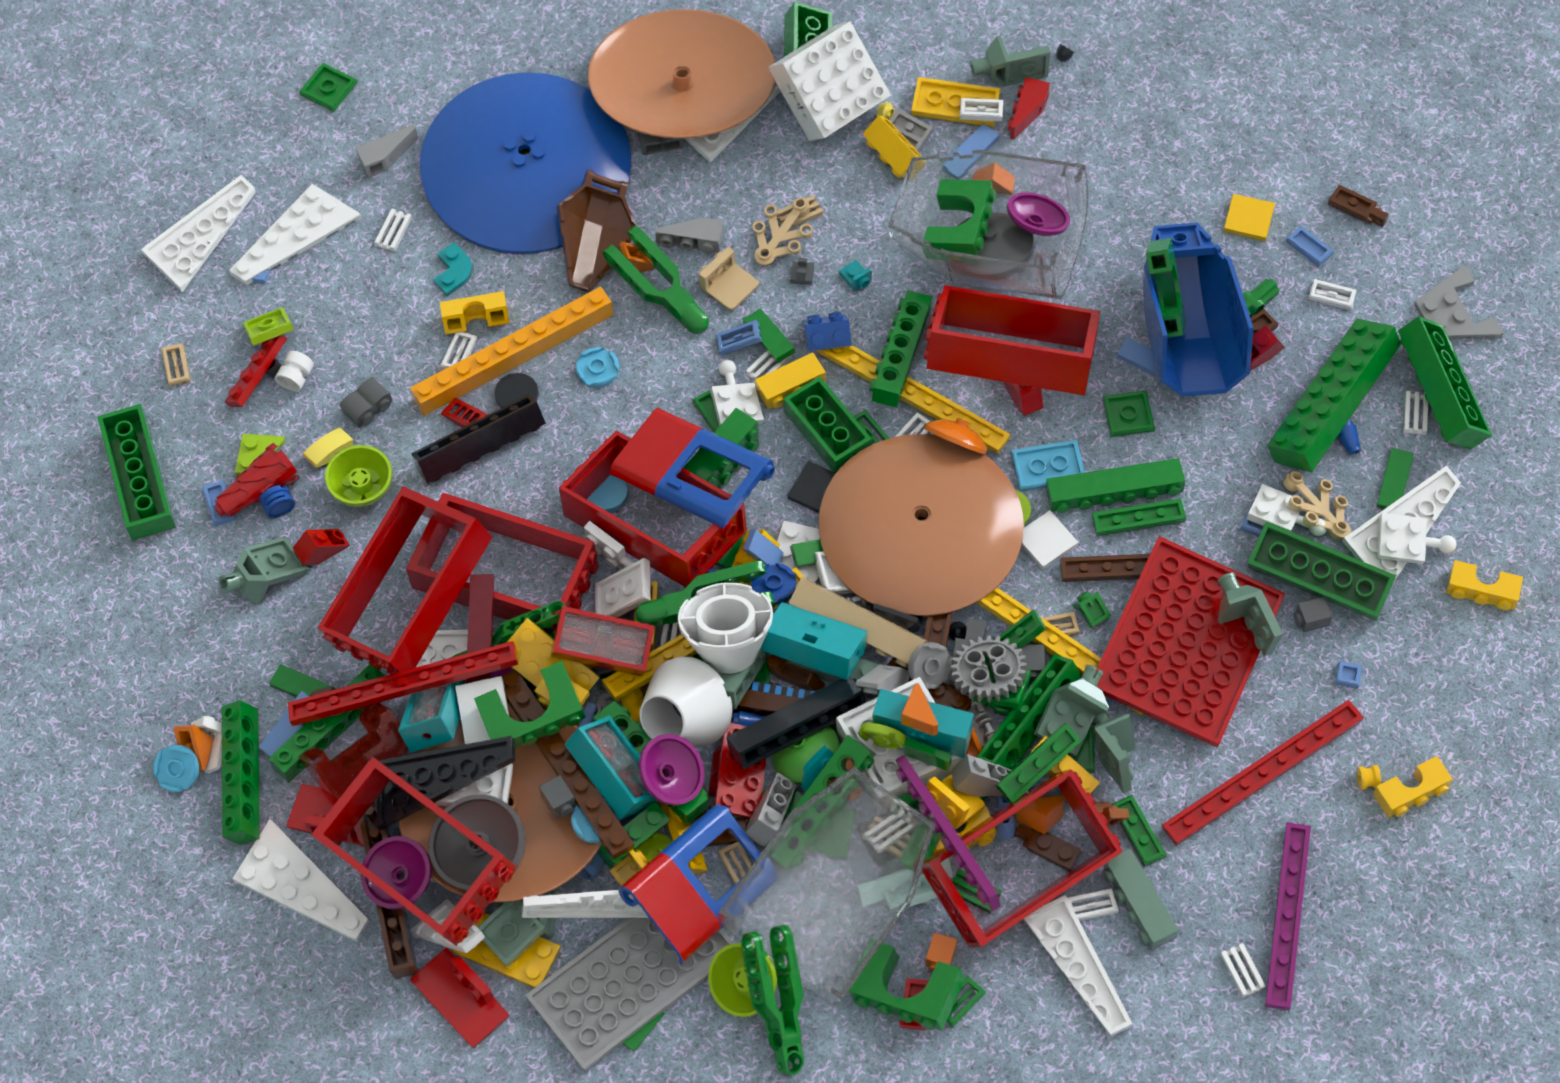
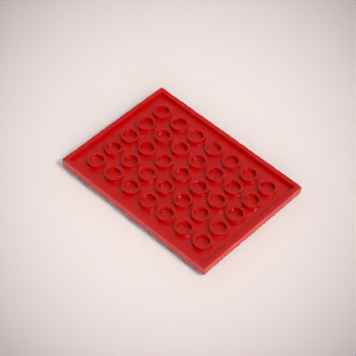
M1158 536L1095 671L1097 672L1100 669L1103 672L1097 688L1101 689L1106 697L1218 748L1260 653V650L1255 645L1251 629L1249 630L1245 624V617L1219 624L1218 615L1224 592L1218 583V579L1227 573L1233 572L1241 587L1249 585L1261 589L1274 616L1277 614L1285 593Z

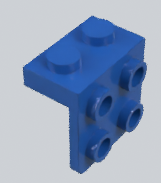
M841 312L829 313V317L823 318L820 315L807 316V320H803L808 351L852 346L849 319Z

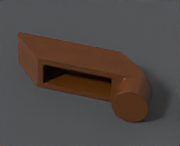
M771 654L767 658L768 670L782 681L808 691L820 690L826 685L812 672L784 662L776 655Z

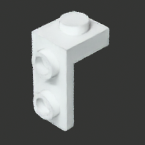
M203 716L191 722V725H196L214 738L207 767L204 770L205 773L209 774L219 770L222 766V723L215 721L213 717Z

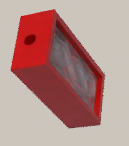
M562 606L550 657L643 676L647 668L655 626Z

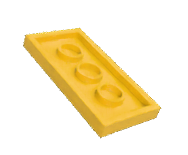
M918 77L911 115L975 125L985 124L986 126L994 127L995 121L960 119L961 98L999 100L1001 88Z
M528 618L525 619L507 641H514L519 665L512 667L536 687L543 679L540 670L560 661H563L570 680L588 691L600 678L598 674L585 664L550 657L554 639Z
M484 913L478 922H474V925L478 928L491 915ZM539 937L509 967L499 959L483 940L468 953L452 949V952L535 988L546 979L561 950V946Z

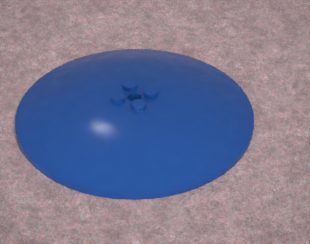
M514 73L493 77L461 92L447 103L431 123L422 144L420 155V173L425 195L431 207L444 224L469 242L489 250L511 254H533L563 247L557 205L583 185L587 169L594 171V174L621 182V180L629 182L631 172L630 145L623 125L612 119L600 108L591 90L585 86L563 77L543 73ZM522 149H528L530 150V153L527 155H522L519 153V151ZM591 182V186L618 194V190Z

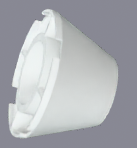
M720 583L702 588L697 591V595L692 599L684 601L678 613L679 628L684 637L706 664L711 666L716 672L723 674L738 673L752 665L773 620L772 605L767 596L753 591L752 586L740 583Z
M681 656L661 664L652 675L640 708V721L646 734L651 739L663 734L678 735L689 741L694 747L708 746L719 740L727 731L732 718L731 697L727 696L722 685L724 684L723 679L711 666L693 657ZM672 703L678 708L682 718L676 713Z

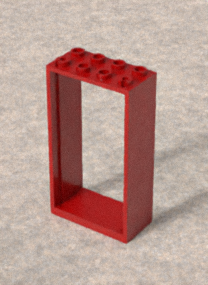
M944 285L942 293L937 295L933 316H931L930 325L927 329L926 341L928 342L923 358L927 360L926 369L1085 396L1101 311ZM948 325L1084 348L1083 353L946 331L943 330V327Z
M616 430L560 485L559 493L564 517L583 528L591 521L624 546L627 554L638 560L646 558L650 561L651 568L686 588L696 576L708 573L747 532L744 502L724 529L712 524L683 555L679 554L587 500L611 475L610 468L613 461L631 440V438ZM684 468L676 476L678 479L722 500H728L732 496Z
M402 486L319 624L318 629L324 634L323 638L332 643L335 649L343 653L347 650L357 660L363 661L365 659L369 661L368 664L378 670H381V668L386 669L388 674L416 668L490 543L492 535L476 518ZM423 515L462 534L390 656H387L349 638V635L420 516Z
M444 492L442 493L438 502L476 518L486 530L578 559L560 601L566 607L581 609V597L583 593H588L591 585L590 577L592 574L595 575L599 567V562L597 561L598 552L595 549L594 541ZM432 519L429 520L406 567L412 589L424 593L428 592L438 575V572L430 569L450 530V527ZM465 583L454 603L469 607L470 583ZM494 591L493 616L510 620L541 607ZM560 610L556 611L553 616L559 614ZM538 618V619L534 620L533 623L535 624V623L538 622L541 618ZM557 623L553 624L551 628L546 627L542 630L546 633L556 630Z
M374 757L369 760L311 834L455 946L463 942V939L468 936L471 926L483 917L484 909L489 903L497 899L500 893L499 890L504 883L512 879V876L515 874L514 870L517 868L502 853ZM390 781L493 857L441 925L339 847Z
M1072 769L1054 774L1021 796L1014 803L1007 805L960 836L965 846H967L1058 786L1099 851L983 930L941 865L942 861L953 855L951 850L947 851L943 847L917 865L969 948L984 946L1123 852L1120 848L1119 838L1110 832L1107 827V819L1102 813L1097 811L1094 806V798L1090 793L1085 792L1081 785L1082 779Z

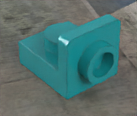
M857 260L839 270V275L853 291L859 288H866L872 281V271L870 268L864 269Z

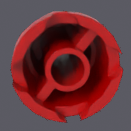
M272 443L265 448L266 450L254 459L248 468L216 497V505L213 507L221 517L224 515L226 517L233 516L249 505L259 502L262 493L273 486L280 485L283 488L284 485H292L300 479L299 475H294L297 473V470L282 450L279 452L274 450L278 447L276 444Z

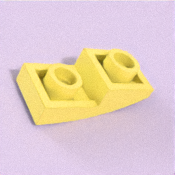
M337 428L308 447L303 452V457L315 468L329 463L335 456V453L353 446V439L344 430Z

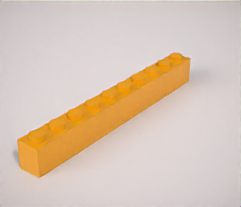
M600 286L410 387L413 401L423 416L450 403L454 398L465 395L613 316L612 301Z

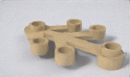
M799 197L793 201V210L780 228L777 221V207L773 204L765 207V216L769 220L773 238L767 244L764 235L766 232L764 222H754L752 228L754 234L757 235L759 248L755 251L754 256L758 264L768 266L775 261L776 257L789 254L797 255L801 252L800 242L794 239L810 238L813 235L812 226L806 223L800 229L789 230L798 217L806 216L809 213L810 206L807 199ZM774 210V213L769 214L768 211ZM758 226L763 227L761 230H756ZM805 229L810 230L808 233L803 232ZM790 241L788 246L777 248L781 242ZM792 246H798L795 250L791 249ZM763 253H769V254H768L767 256H765V257L762 256Z
M1293 471L1288 473L1283 481L1285 488L1292 492L1299 491L1310 503L1303 502V499L1297 495H1293L1288 501L1290 509L1307 512L1303 518V523L1306 526H1321L1318 524V516H1322L1326 520L1325 525L1322 527L1328 530L1329 535L1333 539L1341 541L1351 533L1350 526L1344 521V509L1348 505V500L1344 496H1337L1332 502L1335 508V517L1329 511V493L1333 488V484L1329 480L1323 479L1317 486L1320 496L1319 501L1303 483V475L1300 472Z

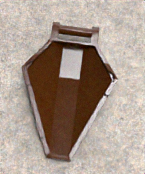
M587 169L583 185L557 205L569 287L590 292L611 267L603 257L602 252L610 245H614L620 251L619 243L622 241L630 243L632 241L626 232L633 226H637L625 198L628 182L622 180L618 182L594 174V171ZM591 182L618 190V194L591 186Z

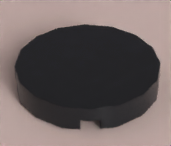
M512 373L501 378L496 384L494 391L496 403L501 408L528 394L536 401H538L539 397L537 383L532 377L523 373Z

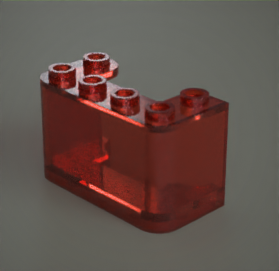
M380 703L364 707L360 712L359 720L367 734L332 760H329L327 755L317 747L309 748L298 756L320 788L340 798L372 757L377 760L402 756L409 750L398 731L400 723L390 708Z

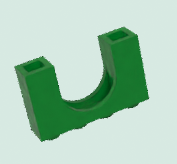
M941 179L936 194L939 209L967 211L972 213L973 216L964 224L955 227L927 226L923 240L926 257L978 259L979 251L983 250L984 247L983 236L988 232L987 221L988 218L992 217V203L996 201V190H993L990 180Z
M1172 238L1150 241L1146 250L1149 274H1154L1159 307L1168 338L1184 335L1187 322Z
M563 661L540 670L549 690L550 702L545 713L534 721L519 722L509 717L496 689L474 698L490 740L512 736L515 739V748L521 745L533 744L542 736L554 735L561 728L568 725H577L582 719L586 718Z
M872 940L849 989L854 1003L862 1008H867L868 1006L875 1008L876 1011L883 1015H896L907 1023H911V1021L918 1022L922 1027L929 1030L934 1028L943 1030L965 981L961 969L938 961L927 986L922 992L910 998H897L888 993V983L900 957L894 947Z

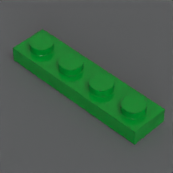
M1179 498L1092 512V520L1096 536L1183 523L1186 521V515L1182 500Z
M1063 723L995 786L1010 804L1014 803L1082 741L1067 723Z

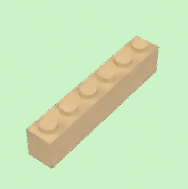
M806 578L800 579L789 601L795 607L866 630V647L868 644L876 647L875 652L884 657L890 654L897 658L896 663L906 668L909 666V660L914 650L928 642Z

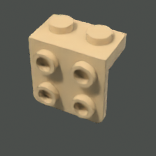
M729 247L723 252L717 253L714 260L708 266H703L699 272L700 288L730 311L736 309L759 287V281L735 263V253Z

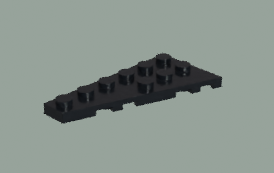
M512 736L378 761L435 803L515 762V739ZM390 781L377 797V828L382 830L425 808V806Z

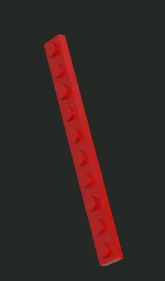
M514 641L288 702L289 722L292 726L519 665Z
M1347 700L1163 823L1161 828L1176 846L1362 722L1364 717L1351 701Z

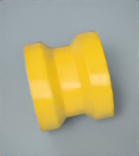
M1371 765L1370 768H1365L1364 766L1357 767L1356 776L1360 790H1366L1368 787L1375 789L1376 786L1381 784V774L1378 765Z

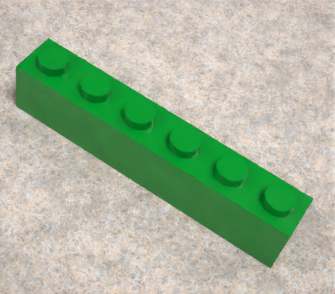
M1177 458L1047 478L1045 489L1050 511L1064 513L1073 508L1084 510L1092 507V505L1101 504L1102 506H1109L1118 501L1129 503L1144 497L1146 499H1154L1158 495L1164 494L1175 496L1183 492L1185 478L1180 459Z

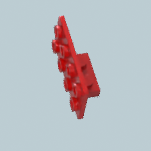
M730 722L727 731L722 736V744L713 752L708 795L715 797L714 806L718 804L726 806L730 810L731 815L750 819L762 799L766 759L743 770L730 754L726 737L746 726Z
M301 784L286 824L287 827L312 834L343 793ZM359 821L343 842L364 846Z
M444 948L410 978L411 983L472 1048H475L509 1018V1013L494 998L491 989L460 956L456 958L448 948Z

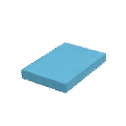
M1077 440L1011 450L1020 492L1045 488L1047 478L1085 473Z

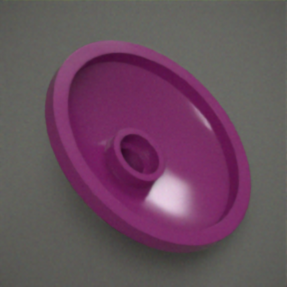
M1032 192L1014 194L1009 198L1006 206L1012 221L1023 230L1034 235L1055 236L1065 232L1070 223V216L1066 209L1055 200L1041 194Z
M663 734L650 740L641 752L639 759L640 777L647 791L655 799L664 804L674 806L685 804L699 794L704 783V765L700 754L689 741L678 735Z
M393 836L381 840L370 849L362 864L412 903H415L422 897L431 880L432 867L428 853L418 842L404 836ZM405 872V877L400 880L399 875ZM361 874L363 889L371 901L387 909L405 908Z

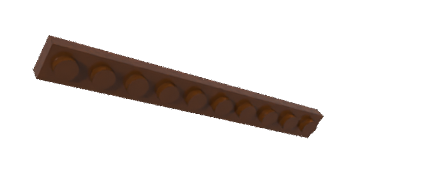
M513 670L502 676L506 699L521 722L534 721L545 713L518 671ZM557 732L554 735H545L538 738L535 742L556 775L562 777L575 797L576 805L612 859L614 860L634 849V843L595 785L564 745L566 742L560 733Z

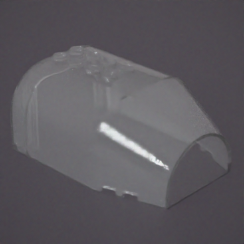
M974 150L972 155L960 156V153L957 152L953 153V157L939 158V155L912 158L888 225L890 237L953 283L1062 299L1073 273L1086 225L1088 211L1086 165L985 150ZM941 179L990 180L993 190H996V201L992 203V213L1008 214L1006 206L1011 196L1021 192H1032L1055 200L1066 209L1070 216L1069 226L1061 234L1055 236L1033 234L1034 251L1027 263L952 252L942 248L938 250L931 247L930 242L926 240L923 242L927 226L955 227L965 219L973 216L972 213L967 211L939 209L936 194Z
M854 767L789 814L720 909L718 920L740 942L745 933L758 932L763 940L764 951H767V955L773 964L769 939L770 930L772 927L783 924L789 926L793 934L802 987L818 998L832 1005L839 1006L910 906L935 824ZM780 931L779 936L781 941L783 942V935ZM751 938V943L755 946L754 940ZM784 956V962L787 966V958Z

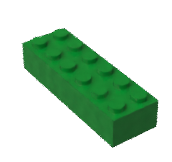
M1418 316L1399 329L1400 342L1408 352V360L1415 368L1417 381L1423 386L1425 399L1434 411L1433 417L1442 429L1441 435L1446 442L1472 449L1491 437L1492 433L1443 325Z
M141 404L97 416L125 526L131 539L135 540L176 528L147 417Z
M1267 521L1248 561V568L1316 597H1325L1328 602L1376 622L1396 577L1392 573Z

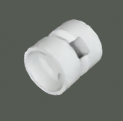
M289 351L283 362L284 366L280 367L275 376V381L285 389L300 392L306 381L304 377H308L314 363L301 352Z

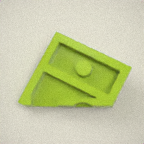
M242 434L235 469L236 476H239L246 470L254 459L266 450L265 448L272 443L278 446L274 449L277 451L281 445L285 444V436Z

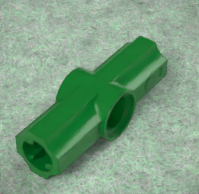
M1265 279L1251 292L1246 291L1243 293L1250 317L1263 310L1265 305L1279 294L1280 289L1272 279Z

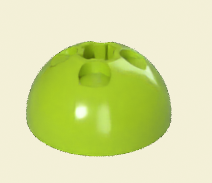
M355 445L341 450L330 460L325 471V482L332 496L340 503L356 508L367 507L378 502L387 493L392 481V468L386 455L380 450L367 445Z
M741 943L727 945L716 953L709 967L708 983L711 994L717 1004L726 1012L739 1017L752 1016L757 1014V1011L752 1007ZM767 955L768 973L771 976L775 994L777 972L772 960ZM756 962V969H757V972L759 973V967H758V964H757V962Z

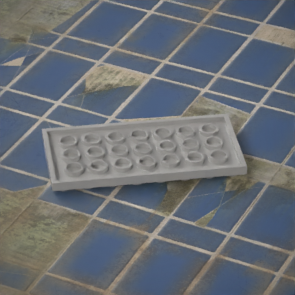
M627 918L528 992L525 997L582 1070L586 1072L633 1034L708 978L711 961L716 953L725 946L735 943L721 928L680 965L677 953L650 918Z

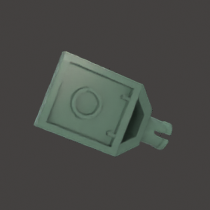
M1000 35L996 36L986 49L985 57L970 60L971 72L974 77L989 73L991 80L1003 87L1023 83L1026 77L1040 79L1048 77L1051 52L1048 46L1008 55Z
M285 536L243 548L233 573L221 575L218 582L220 589H223L224 593L238 589L242 596L259 605L264 599L268 586L307 575L309 568L307 565L302 564L292 549L293 546Z
M1233 572L1221 576L1218 579V583L1224 592V596L1220 603L1219 624L1245 617V624L1254 635L1256 647L1261 650L1263 656L1272 654L1283 633L1262 590L1249 585L1241 587Z
M1086 665L1085 671L1079 680L1054 689L1034 732L1035 736L1043 739L1045 736L1049 737L1063 723H1067L1082 741L1068 753L1071 757L1077 756L1095 715L1107 712L1109 708L1102 690L1097 688L1103 672L1100 669L1095 672L1097 667L1092 665Z
M1107 712L1097 714L1092 724L1095 726L1099 760L1121 791L1126 793L1132 790L1131 779H1133L1132 772L1128 766V763L1131 761L1127 752L1135 749L1131 716L1123 714L1110 718Z
M556 888L540 896L559 895L562 893ZM523 900L504 902L478 927L485 936L483 941L507 967L543 933L550 938L555 935V918H522Z

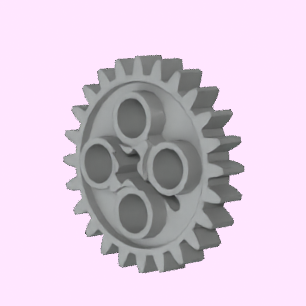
M988 635L987 640L984 641L979 636L977 643L969 640L970 646L968 647L963 644L962 651H956V657L952 658L951 674L956 688H961V694L963 695L969 693V699H972L975 695L978 696V702L983 697H987L988 702L991 701L992 697L1000 701V695L1009 698V691L1016 693V686H1023L1022 680L1026 679V672H1028L1026 656L1023 655L1022 649H1017L1016 643L1009 645L1008 638L1001 642L1000 636L992 640L991 636ZM983 654H987L990 670L993 673V679L995 681L994 684L990 680L988 667L985 664V658Z

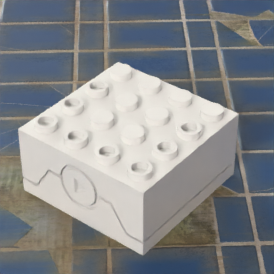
M851 21L834 25L768 67L809 141L829 136L891 96Z
M920 677L891 690L895 693L910 696L914 685L919 683L927 701L935 703ZM877 698L836 717V734L840 744H842L847 735L855 736L876 753L873 758L875 760L869 770H864L860 778L880 813H883L892 808L897 797L908 794V785L906 782L901 783L895 771L898 769L896 759L904 755V747L896 750L878 747L873 744L874 740L869 738L866 742L858 734L862 723H872V714ZM905 755L925 786L934 776L942 781L947 776L952 775L953 769L963 760L961 757L952 755L951 766L948 771Z

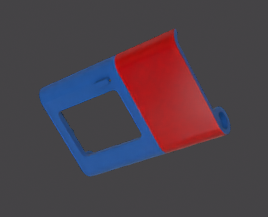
M656 408L615 458L610 468L611 475L723 529L758 482L770 479L775 471L772 460L660 408ZM698 448H704L750 470L749 474L728 500H722L676 477Z
M718 804L619 888V894L622 900L629 906L635 907L640 905L679 957L678 962L681 965L776 879V874L771 865L733 818L730 810L726 806ZM728 829L752 858L755 867L719 900L715 901L689 869L688 862L724 830Z

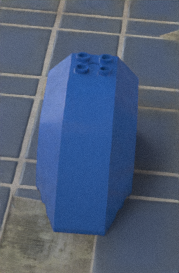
M1198 222L1154 226L1151 241L1172 238L1187 322L1184 335L1168 338L1159 307L1154 274H1149L1146 259L1143 274L1144 312L1148 337L1160 381L1182 397L1227 393L1250 374L1254 329L1232 259L1229 256H1224L1221 252V247L1218 244H1213L1211 236Z

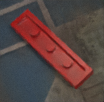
M283 334L262 342L259 350L251 357L248 367L241 372L240 379L236 385L229 390L228 397L224 401L228 406H244L286 342L287 338Z

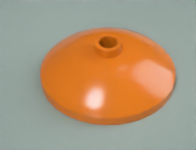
M957 418L955 422L940 419L930 421L924 426L925 430L957 445L982 454L987 452V447L980 435L969 428V422Z

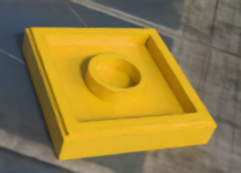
M1233 194L1223 232L1266 241L1275 203Z

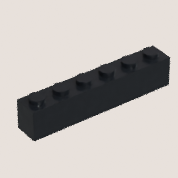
M528 394L411 453L421 477L428 484L438 481L449 472L458 471L469 462L479 460L481 456L489 452L499 450L501 446L509 442L517 441L528 432L537 431L540 426L546 423L537 401Z
M851 676L848 680L840 679L727 736L730 754L744 770L836 723V717L865 704L863 689L856 686V682Z

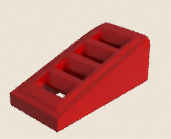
M454 398L441 412L442 416L461 428L471 424L470 422L474 418H477L475 420L477 421L487 416L483 411L457 398ZM455 405L459 406L453 414L450 413ZM462 410H465L460 417L457 416ZM468 414H471L467 420H464Z

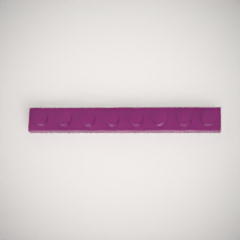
M905 755L897 758L898 769L895 771L901 783H907L908 793L913 800L917 798L919 801L918 806L923 816H929L931 819L929 822L933 831L936 834L940 833L943 837L941 841L945 849L953 852V859L959 869L964 868L966 871L965 877L971 887L976 886L978 889L977 895L983 905L988 904L992 912L1000 908L1001 904L997 891Z
M1286 823L1265 1007L1290 1011L1311 830V826Z

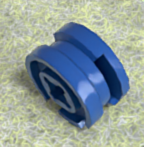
M280 485L273 486L264 491L259 498L260 504L269 518H278L291 512L295 507V501L285 485L283 488Z

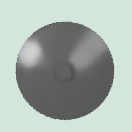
M993 212L992 217L988 218L987 221L988 232L983 236L984 247L983 250L979 251L978 259L949 258L951 264L966 275L986 279L1003 277L1016 272L1030 260L1034 251L1033 234L1017 226L1008 214ZM970 218L965 219L964 221H962L961 223H959L957 226H959V225H961V224H964V223L967 222Z
M477 794L460 798L444 809V811L502 853L518 868L526 846L525 829L518 814L506 802L494 796ZM440 817L436 819L429 838L431 862L437 873L446 882L460 890L468 891L493 857Z

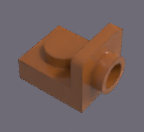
M1095 802L1094 806L1097 811L1102 813L1107 819V826L1116 825L1130 818L1128 808L1118 809L1115 805L1111 806L1110 802Z

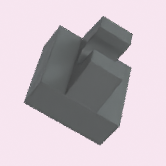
M799 258L798 262L793 261L790 282L812 285L814 263H808L807 258Z

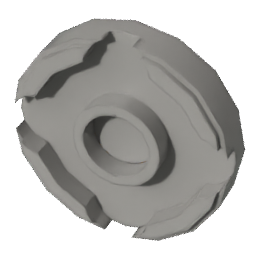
M926 642L918 646L909 660L908 671L911 679L914 680L920 677L927 689L938 688L950 676L952 657L945 646L935 642Z

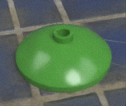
M828 726L773 754V766L778 773L795 784H802L803 767L824 745L835 753L840 746L839 738L834 729Z

